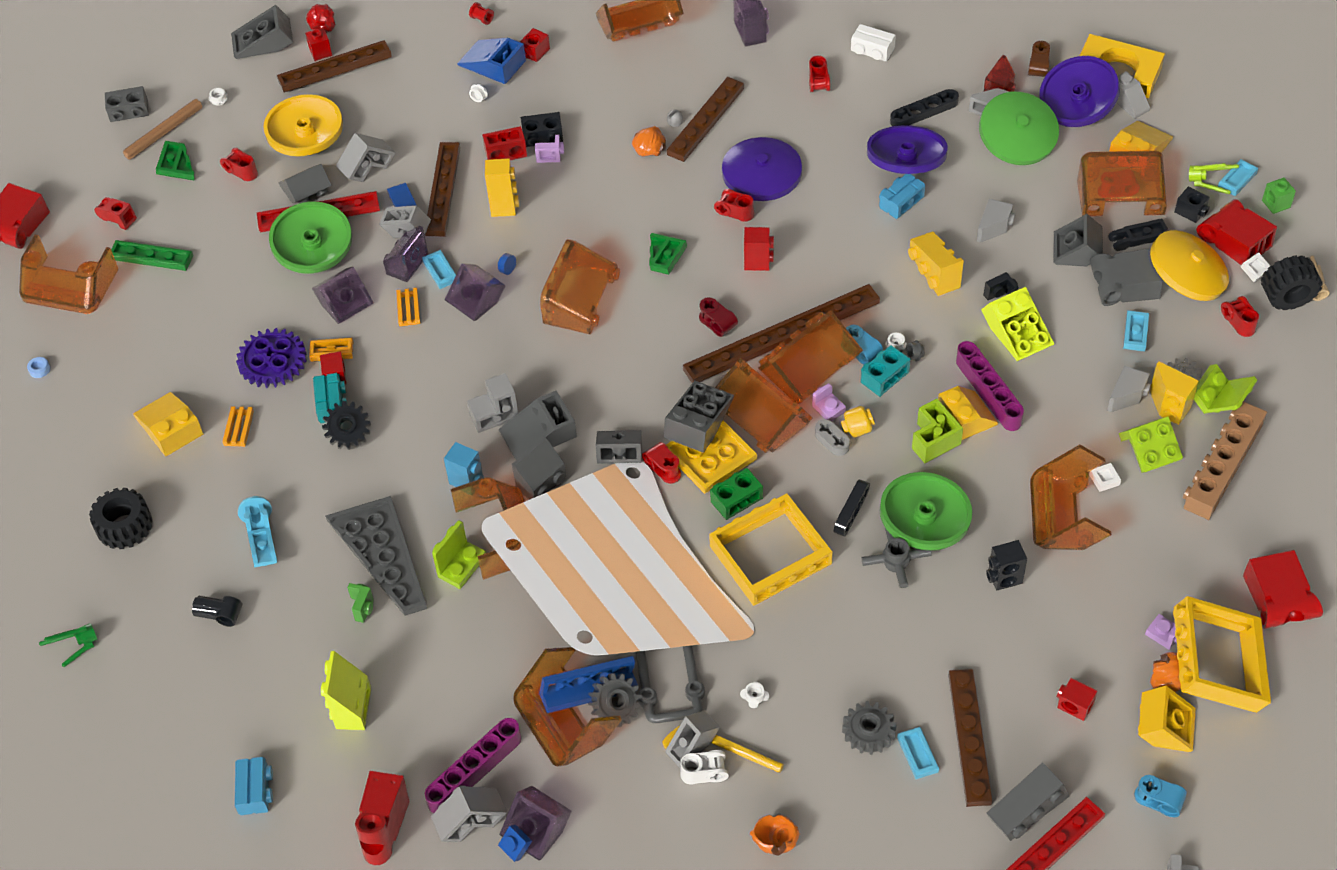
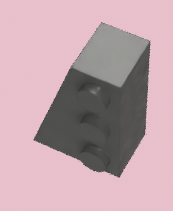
M1042 762L986 814L1001 832L1012 841L1014 838L1018 839L1024 835L1027 828L1039 821L1070 796L1064 784Z

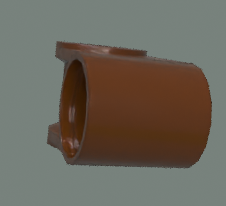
M1036 41L1033 44L1028 76L1045 77L1047 75L1050 62V45L1046 41Z

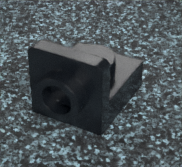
M1005 272L985 282L983 296L989 301L995 297L1002 296L1004 293L1008 295L1018 290V283Z

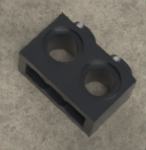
M560 112L520 117L526 147L535 146V143H555V135H559L560 142H563Z
M1019 540L993 546L991 556L988 557L989 568L986 570L989 583H993L996 591L1023 584L1027 556Z

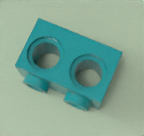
M890 345L887 349L881 350L871 362L864 364L861 369V383L881 397L909 373L910 358Z

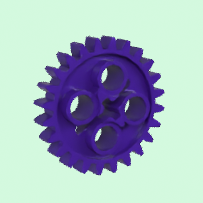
M277 328L273 332L266 329L265 334L258 331L257 337L250 335L251 341L244 340L245 346L239 347L241 353H237L238 360L236 362L240 375H243L244 380L248 379L250 384L256 382L257 387H260L263 383L266 388L272 383L276 388L278 382L286 385L285 380L293 381L292 375L299 376L298 369H304L303 363L307 362L305 357L307 353L303 341H300L299 336L294 337L292 331L287 334L286 329H283L280 333Z

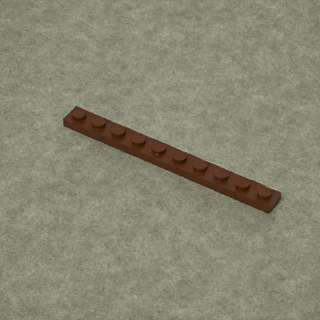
M867 284L683 364V371L691 383L694 380L701 382L880 303V297L870 284Z

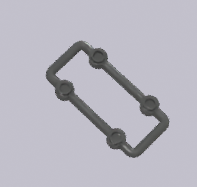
M692 645L683 646L689 681L685 692L687 699L692 702L693 708L658 714L654 712V706L657 704V694L650 687L645 651L636 652L641 690L638 694L642 695V698L638 699V703L644 708L645 716L649 722L664 723L684 720L685 716L702 711V699L705 696V688L698 681Z

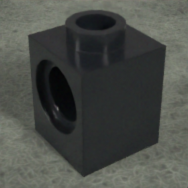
M1188 186L1177 198L1174 212L1196 223L1201 217L1204 218L1210 209V206H1208L1210 197Z

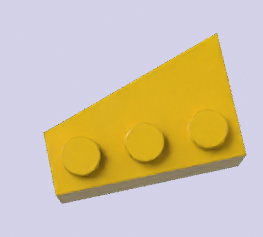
M510 159L485 160V179L491 217L516 216V207H519V195H516L515 167H511Z
M932 231L910 239L908 254L910 259L914 260L918 265L920 274H924L930 289H934L937 296L961 287L964 260L962 258L956 259L953 256L954 251L952 249L947 250L944 247L945 242Z

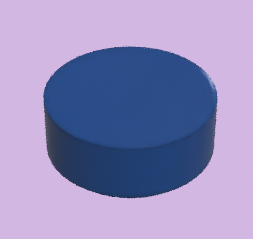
M509 253L503 254L498 261L499 272L506 275L511 274L516 266V257Z

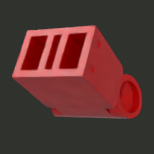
M11 183L6 185L0 193V241L18 249H22L25 246L27 236L30 237L50 213L42 194Z
M1237 199L1231 200L1219 212L1207 218L1196 228L1198 236L1203 241L1215 243L1219 250L1240 265L1258 252L1262 255L1273 246L1277 230L1276 225L1250 209H1245Z
M1295 550L1249 559L1243 577L1257 609L1260 611L1263 629L1281 626L1289 621H1305L1319 618L1323 615L1322 605L1317 596L1310 591V585Z
M369 771L359 808L360 814L355 820L362 853L369 864L381 865L386 863L391 857L392 844L397 839L410 802L405 779L402 775Z

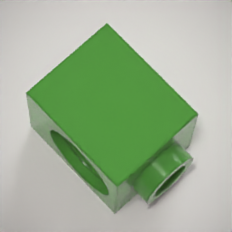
M1283 177L1266 184L1262 201L1275 214L1291 208L1296 190Z

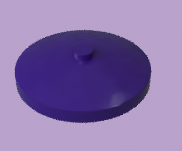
M1077 56L1062 61L1047 73L1042 81L1039 97L1052 109L1059 125L1082 127L1101 120L1113 109L1119 97L1120 84L1115 70L1106 61L1093 56Z
M907 125L888 127L874 133L867 142V156L869 160L879 168L901 174L924 173L938 168L947 158L948 145L946 140L938 133L923 127Z
M757 137L741 141L726 153L722 162V177L726 186L735 192L750 195L753 201H770L789 194L796 188L802 176V161L797 151L789 144L774 138Z

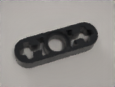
M858 479L836 520L834 533L844 537L847 535L868 495L870 483Z

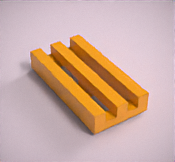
M413 288V291L405 289V292L396 290L399 327L420 324L417 288ZM410 297H414V320H411ZM402 298H405L406 321H403Z
M353 338L311 340L310 361H320V355L340 351L343 359H353Z
M231 406L222 441L224 446L246 447L254 413L252 407H248V409L239 407V409H236L235 406ZM236 415H237V419H236V423H235V427H234V431H233V426H234L235 418H236ZM243 415H246L240 441H237Z

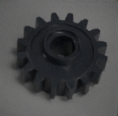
M343 401L341 407L335 403L334 411L327 409L329 417L323 416V420L327 424L322 425V429L328 430L324 434L325 438L331 437L330 444L338 443V449H341L343 445L348 450H350L351 445L359 447L358 442H365L364 435L370 434V430L366 427L370 426L371 422L365 420L369 417L368 413L362 414L363 407L359 406L356 409L355 402L353 401L350 406H347L346 401ZM343 422H352V427L349 430L341 429Z

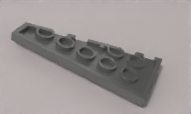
M391 496L325 515L327 522L404 616L427 609Z

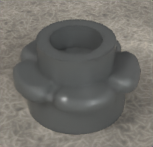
M918 340L908 343L907 357L910 360L919 361L924 356V346Z

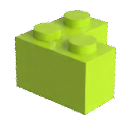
M937 398L919 407L917 424L921 429L913 433L912 449L925 464L961 445L963 427Z

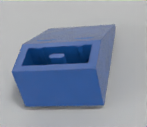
M510 38L478 40L457 65L506 84L526 61L524 44Z

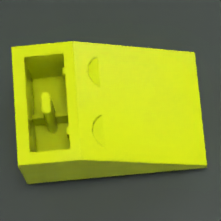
M1026 287L990 302L981 309L990 329L1016 361L1054 345Z
M331 651L329 660L325 662L326 682H322L321 696L325 697V706L329 708L330 720H333L336 729L365 730L371 693L368 676L337 652Z

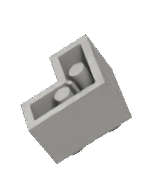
M354 133L336 166L348 179L363 182L372 166L386 169L396 152L383 139Z
M506 373L485 380L487 394L467 401L469 414L478 433L505 424L518 414L515 392Z
M459 786L445 802L439 805L431 818L442 842H461L474 827H494L508 812L496 788Z

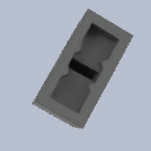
M143 86L105 92V109L110 122L149 116L148 99Z

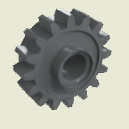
M608 674V679L600 677L601 683H593L592 686L595 689L588 694L592 697L588 705L594 709L591 714L599 716L597 720L599 723L606 721V726L612 727L615 724V727H622V721L625 724H630L631 720L629 717L638 716L634 710L635 708H641L642 705L637 703V699L642 698V695L635 693L639 686H631L632 678L624 680V674H618L617 677L615 674ZM614 694L618 697V703L615 707L611 702Z
M866 701L865 707L857 703L856 710L849 708L848 716L843 718L842 733L845 734V742L850 741L851 748H857L861 754L869 752L870 755H873V752L876 751L883 752V748L885 746L889 748L891 740L895 739L896 722H893L894 715H887V707L879 709L878 702L874 704V707L870 706L869 701Z

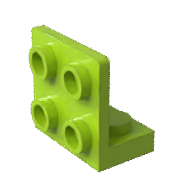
M1217 364L1210 365L1198 382L1194 401L1204 414L1237 410L1242 406L1246 396L1253 390L1257 378L1253 376L1228 380Z
M1169 417L1157 419L1118 433L1121 441L1129 440L1132 444L1142 473L1183 459Z
M460 520L447 530L446 536L434 546L432 551L438 578L458 589L464 586L487 556L485 550L467 541L464 524Z

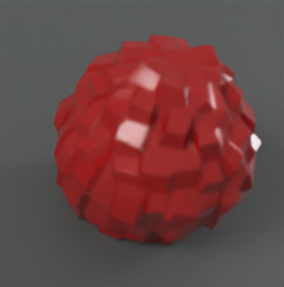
M316 4L307 13L306 21L312 30L323 27L327 33L331 32L336 25L333 17L334 12L327 4Z

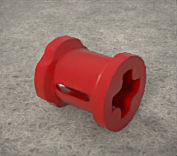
M475 2L470 7L469 16L488 25L494 17V11L489 8L486 9L480 3Z

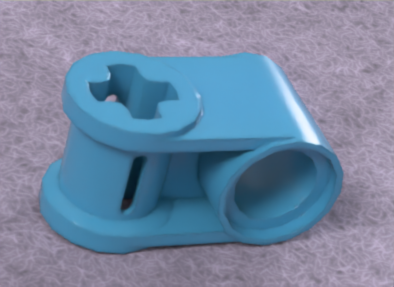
M849 325L845 328L843 347L857 358L861 364L864 365L867 362H871L883 350L881 343L865 332L860 326Z
M1153 775L1143 776L1134 792L1135 800L1139 804L1174 818L1180 815L1187 795V791L1183 787L1166 782Z

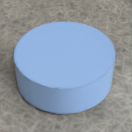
M36 357L29 361L27 369L32 377L42 378L50 372V365L46 358Z

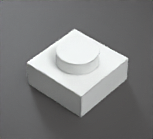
M1258 252L1240 267L1255 282L1263 277V273L1268 270L1267 268L1270 265Z
M1111 463L1090 470L1089 475L1099 492L1119 486L1121 483V479Z

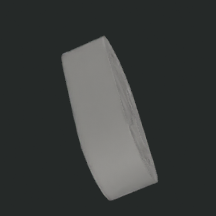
M825 419L816 423L815 437L831 453L842 456L849 451L850 441L848 436L833 422Z

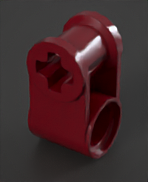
M707 297L700 301L699 307L701 312L699 320L717 336H724L738 325V319L735 314L717 302L716 299Z

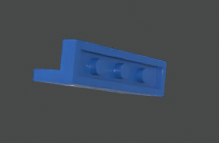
M630 656L542 677L539 695L546 712H555L591 702L592 697L588 694L595 689L592 686L593 683H601L600 677L608 679V674H615L616 677L618 674H624V680L627 678L633 679L631 686L638 685L633 675L634 657Z

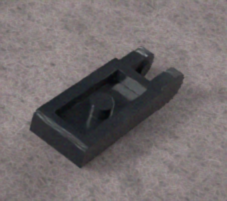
M1161 218L1114 230L1109 233L1108 238L1110 241L1115 242L1113 243L1115 251L1126 250L1129 246L1134 247L1152 243L1160 234L1169 230Z

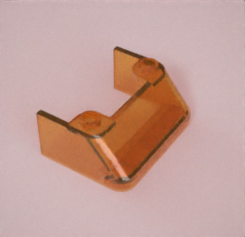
M35 234L21 257L19 294L25 303L90 314L99 307L119 269L109 247H106L98 262H84L78 267L76 272L43 266L48 256L39 235Z
M1079 444L1038 468L1032 474L1030 489L1033 541L1035 545L1043 549L1085 550L1112 535L1110 530L1086 517L1078 521L1076 494L1087 488L1089 472L1106 463L1105 458Z
M489 477L450 489L456 513L495 499H499L503 511L525 502L522 492L518 487ZM509 539L506 542V547L511 551H516L521 548V543L517 539ZM495 550L477 556L483 580L510 571L509 567Z
M573 647L545 648L515 690L513 697L515 707L551 763L555 766L569 765L601 747L622 720L620 716L592 718L585 727L572 707L550 713L546 712L539 695L542 677L567 672L564 666L576 651Z

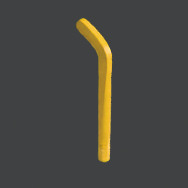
M679 726L671 731L662 741L665 749L668 747ZM715 735L711 742L778 773L783 769V763L769 757L767 758V756L721 736Z

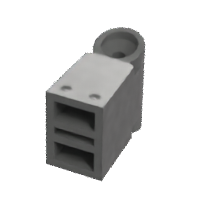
M1151 248L1117 253L1114 256L1098 254L1091 258L1090 265L1094 278L1099 284L1098 293L1102 305L1111 306L1119 301L1124 303L1160 299L1163 279L1153 266L1150 256Z

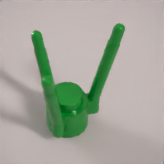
M88 623L77 629L45 637L44 641L39 642V645L43 646L75 636L78 645L84 644V646L62 663V667H65L85 651L93 648L92 642L98 639L91 623Z

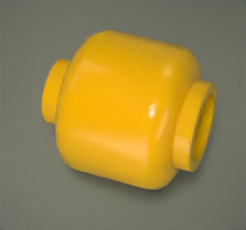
M858 406L845 411V420L841 421L845 434L850 432L854 438L871 432L872 425H875L870 409H865L864 406Z

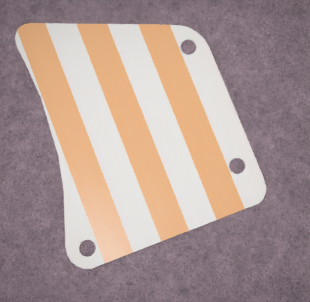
M642 461L641 463L612 464L487 517L482 523V532L495 551L562 638L571 647L589 655H609L744 640L750 638L754 633V625L749 617L712 580L680 536L666 509L652 470ZM630 467H635L640 471V476L635 479L630 478L626 475V470ZM509 539H517L521 543V548L511 551L506 547V542ZM583 630L590 632L593 636L592 641L587 644L581 643L577 639L578 632Z

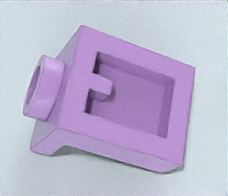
M555 135V143H535L537 163L560 162L561 154H564V142H560L559 135Z
M829 383L817 388L813 393L812 407L824 419L832 422L846 411V406L832 394V385Z
M1158 614L1146 629L1145 635L1170 650L1175 643L1177 644L1175 623Z

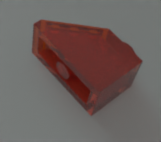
M1005 55L1000 57L986 76L984 91L999 88L1008 92H1014L1016 83H1014L1015 73Z

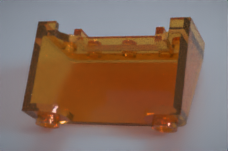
M567 239L541 293L540 305L543 324L591 335L593 328L597 327L600 316L597 315V306L608 283L613 284L615 280L619 279L620 268H618L617 264L577 241Z
M741 358L715 387L734 395L726 415L758 441L756 446L765 453L768 450L773 453L813 419L801 406L788 398Z

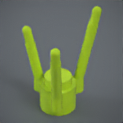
M1225 163L1203 166L1190 165L1189 182H1194V186L1230 194V190L1204 183L1202 180L1207 179V171L1239 168V165H1226Z

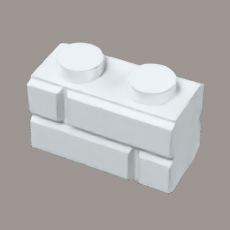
M860 24L852 36L851 51L887 62L890 54L895 49L896 35Z

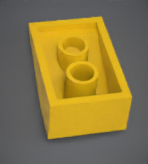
M1137 120L1122 129L1112 140L1108 159L1144 175L1173 139V136Z
M171 392L133 413L134 417L165 457L204 435L197 417L185 403Z

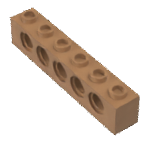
M1244 401L1240 408L1232 410L1229 416L1230 423H1225L1221 429L1220 435L1222 437L1220 440L1215 439L1211 447L1212 454L1205 456L1201 465L1204 468L1202 471L1197 470L1192 480L1194 483L1193 487L1188 486L1183 495V499L1186 500L1183 509L1207 520L1211 518L1261 430L1267 411Z

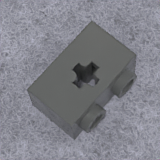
M641 430L597 431V464L641 463Z

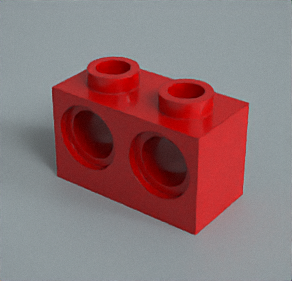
M521 126L482 134L487 160H514L527 157L526 143Z

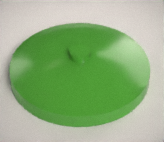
M1006 92L994 97L987 103L979 120V132L986 148L1000 160L1014 165H1031L1042 161L1052 152L1058 141L1059 124L1052 109L1038 97L1024 92Z
M304 202L289 207L275 219L269 232V244L273 256L282 266L294 272L312 274L328 270L344 259L352 244V231L347 217L338 208L323 202Z
M914 472L896 478L885 488L880 502V517L886 530L894 538L905 540L910 547L921 550H940L956 544L966 535L972 520V506L962 488L950 479L934 473Z

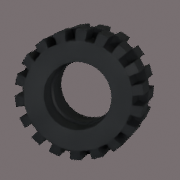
M1302 255L1286 257L1275 262L1274 265L1267 268L1268 270L1263 273L1261 278V285L1271 305L1278 310H1292L1304 306V304L1309 303L1318 295L1323 285L1311 259L1305 258Z
M123 487L122 490L115 488L112 492L106 491L104 496H99L96 499L97 503L92 504L89 516L98 539L105 546L109 545L112 549L116 547L124 549L125 546L131 548L134 546V543L137 542L139 544L142 542L143 537L146 538L148 536V530H151V522L153 520L145 499L140 493L137 494L136 490L131 489L129 491L128 488ZM128 515L125 519L114 522L118 517Z

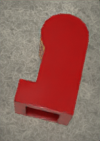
M105 197L94 209L99 218L104 221L117 223L124 230H127L137 219L129 203L114 198Z

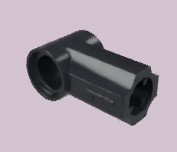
M198 595L192 604V614L196 617L216 620V622L223 626L232 627L237 621L243 603L232 596H224L223 599Z

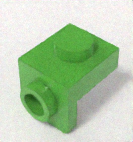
M349 583L347 588L350 598L355 600L352 607L354 619L357 622L364 623L367 615H370L373 610L374 598L371 588L364 584Z

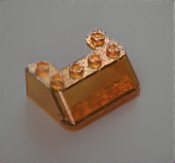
M635 0L608 8L606 3L596 12L597 20L607 39H611L612 42L623 39L627 34L630 37L639 35L641 30L647 29L648 32L656 30L662 24H665V27L674 25L684 14L680 0Z

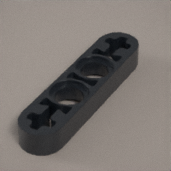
M946 89L895 109L890 114V125L892 127L909 126L950 110L958 105L959 94L956 90ZM931 103H933V104H936V105H938V106H937V107H929L928 105L931 104ZM918 110L921 113L913 114L911 111Z

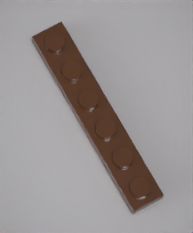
M385 40L278 74L277 79L285 93L391 58L392 55Z
M727 76L668 147L667 155L685 162L743 91L744 83Z
M440 142L427 213L431 221L425 236L446 237L460 153L459 142Z
M973 669L949 670L948 677L966 807L992 805V796Z

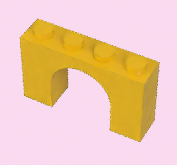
M1089 34L1079 56H1093L1107 63L1121 62L1129 65L1135 71L1134 78L1140 82L1146 98H1149L1162 69L1165 53Z

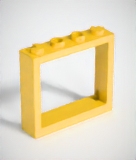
M787 493L777 499L773 498L769 503L754 508L750 513L735 518L731 523L718 527L717 530L709 534L711 549L753 606L832 564V550ZM785 514L814 552L752 585L724 545Z
M1186 596L1173 607V616L1175 619L1181 692L1255 713L1270 704L1271 696L1261 617ZM1194 619L1239 632L1246 691L1199 678Z

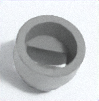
M676 109L671 110L667 116L668 124L672 127L680 126L683 123L682 113Z

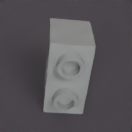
M418 206L387 207L379 225L393 238L424 237L431 219Z

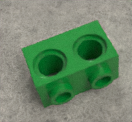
M746 468L741 472L734 473L724 482L715 484L710 489L711 503L725 520H728L763 499V485Z

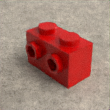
M744 227V270L769 271V262L774 261V250H770L774 249V236H770V227Z

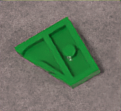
M164 142L156 166V175L195 180L194 170H192L191 161L187 155L184 143Z
M651 233L650 269L651 271L669 275L687 248L686 240Z

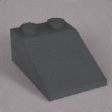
M277 5L269 8L231 33L233 54L236 59L278 52L293 43L290 18Z

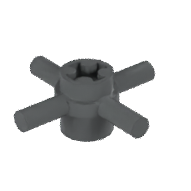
M885 528L888 542L883 554L861 557L862 565L884 563L889 571L896 572L899 587L906 588L908 587L905 569L910 559L932 556L931 550L921 549L909 550V545L905 540L894 538Z

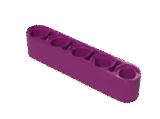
M970 341L961 342L958 345L956 364L1006 430L1016 431L1020 429L1024 414L1023 406L978 347Z
M505 718L501 720L425 789V799L432 813L436 812L439 805L445 802L457 787H473L521 743L522 738L519 724L515 719ZM510 731L514 732V733L511 734V735H505V733H507V732H510ZM489 748H496L494 751H487ZM472 764H478V766L474 768L469 767ZM454 780H460L457 784H451ZM438 796H441V797H442V798H441L440 800H438V801H433V798H435V797H438Z

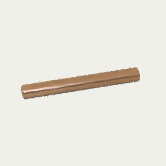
M198 99L192 100L123 150L124 156L128 160L134 158L202 109L201 102Z

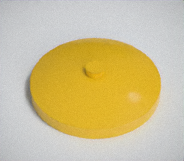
M307 94L287 98L275 105L268 112L263 127L267 142L276 151L289 156H308L327 149L339 138L343 129V119L338 106L334 102L322 96Z
M1170 230L1160 234L1153 242L1150 256L1154 268L1160 277L1180 294L1194 300L1211 301L1218 298L1226 290L1229 283L1227 267L1219 254L1202 239L1184 231Z

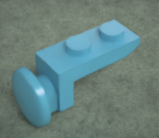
M260 496L248 497L238 507V516L246 523L254 568L277 563L268 520L272 513V507L267 499Z

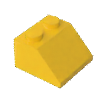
M1160 361L1156 364L1150 393L1159 416L1163 418L1169 417L1170 422L1180 425L1192 407L1199 381Z
M956 386L939 393L938 400L963 427L962 440L998 425L997 420L976 391Z
M1168 686L1144 691L1141 695L1138 736L1154 747L1191 752L1193 751L1196 708Z

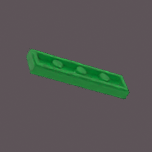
M115 240L108 256L110 260L187 271L193 258V253L188 250Z

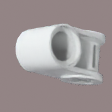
M712 750L709 752L686 754L681 759V779L687 784L722 782L726 780L729 775L724 765L725 752L722 750ZM694 767L696 770L689 771L686 768Z

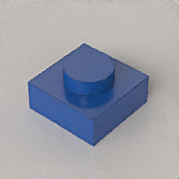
M515 824L509 826L498 846L515 862L521 860L532 840Z

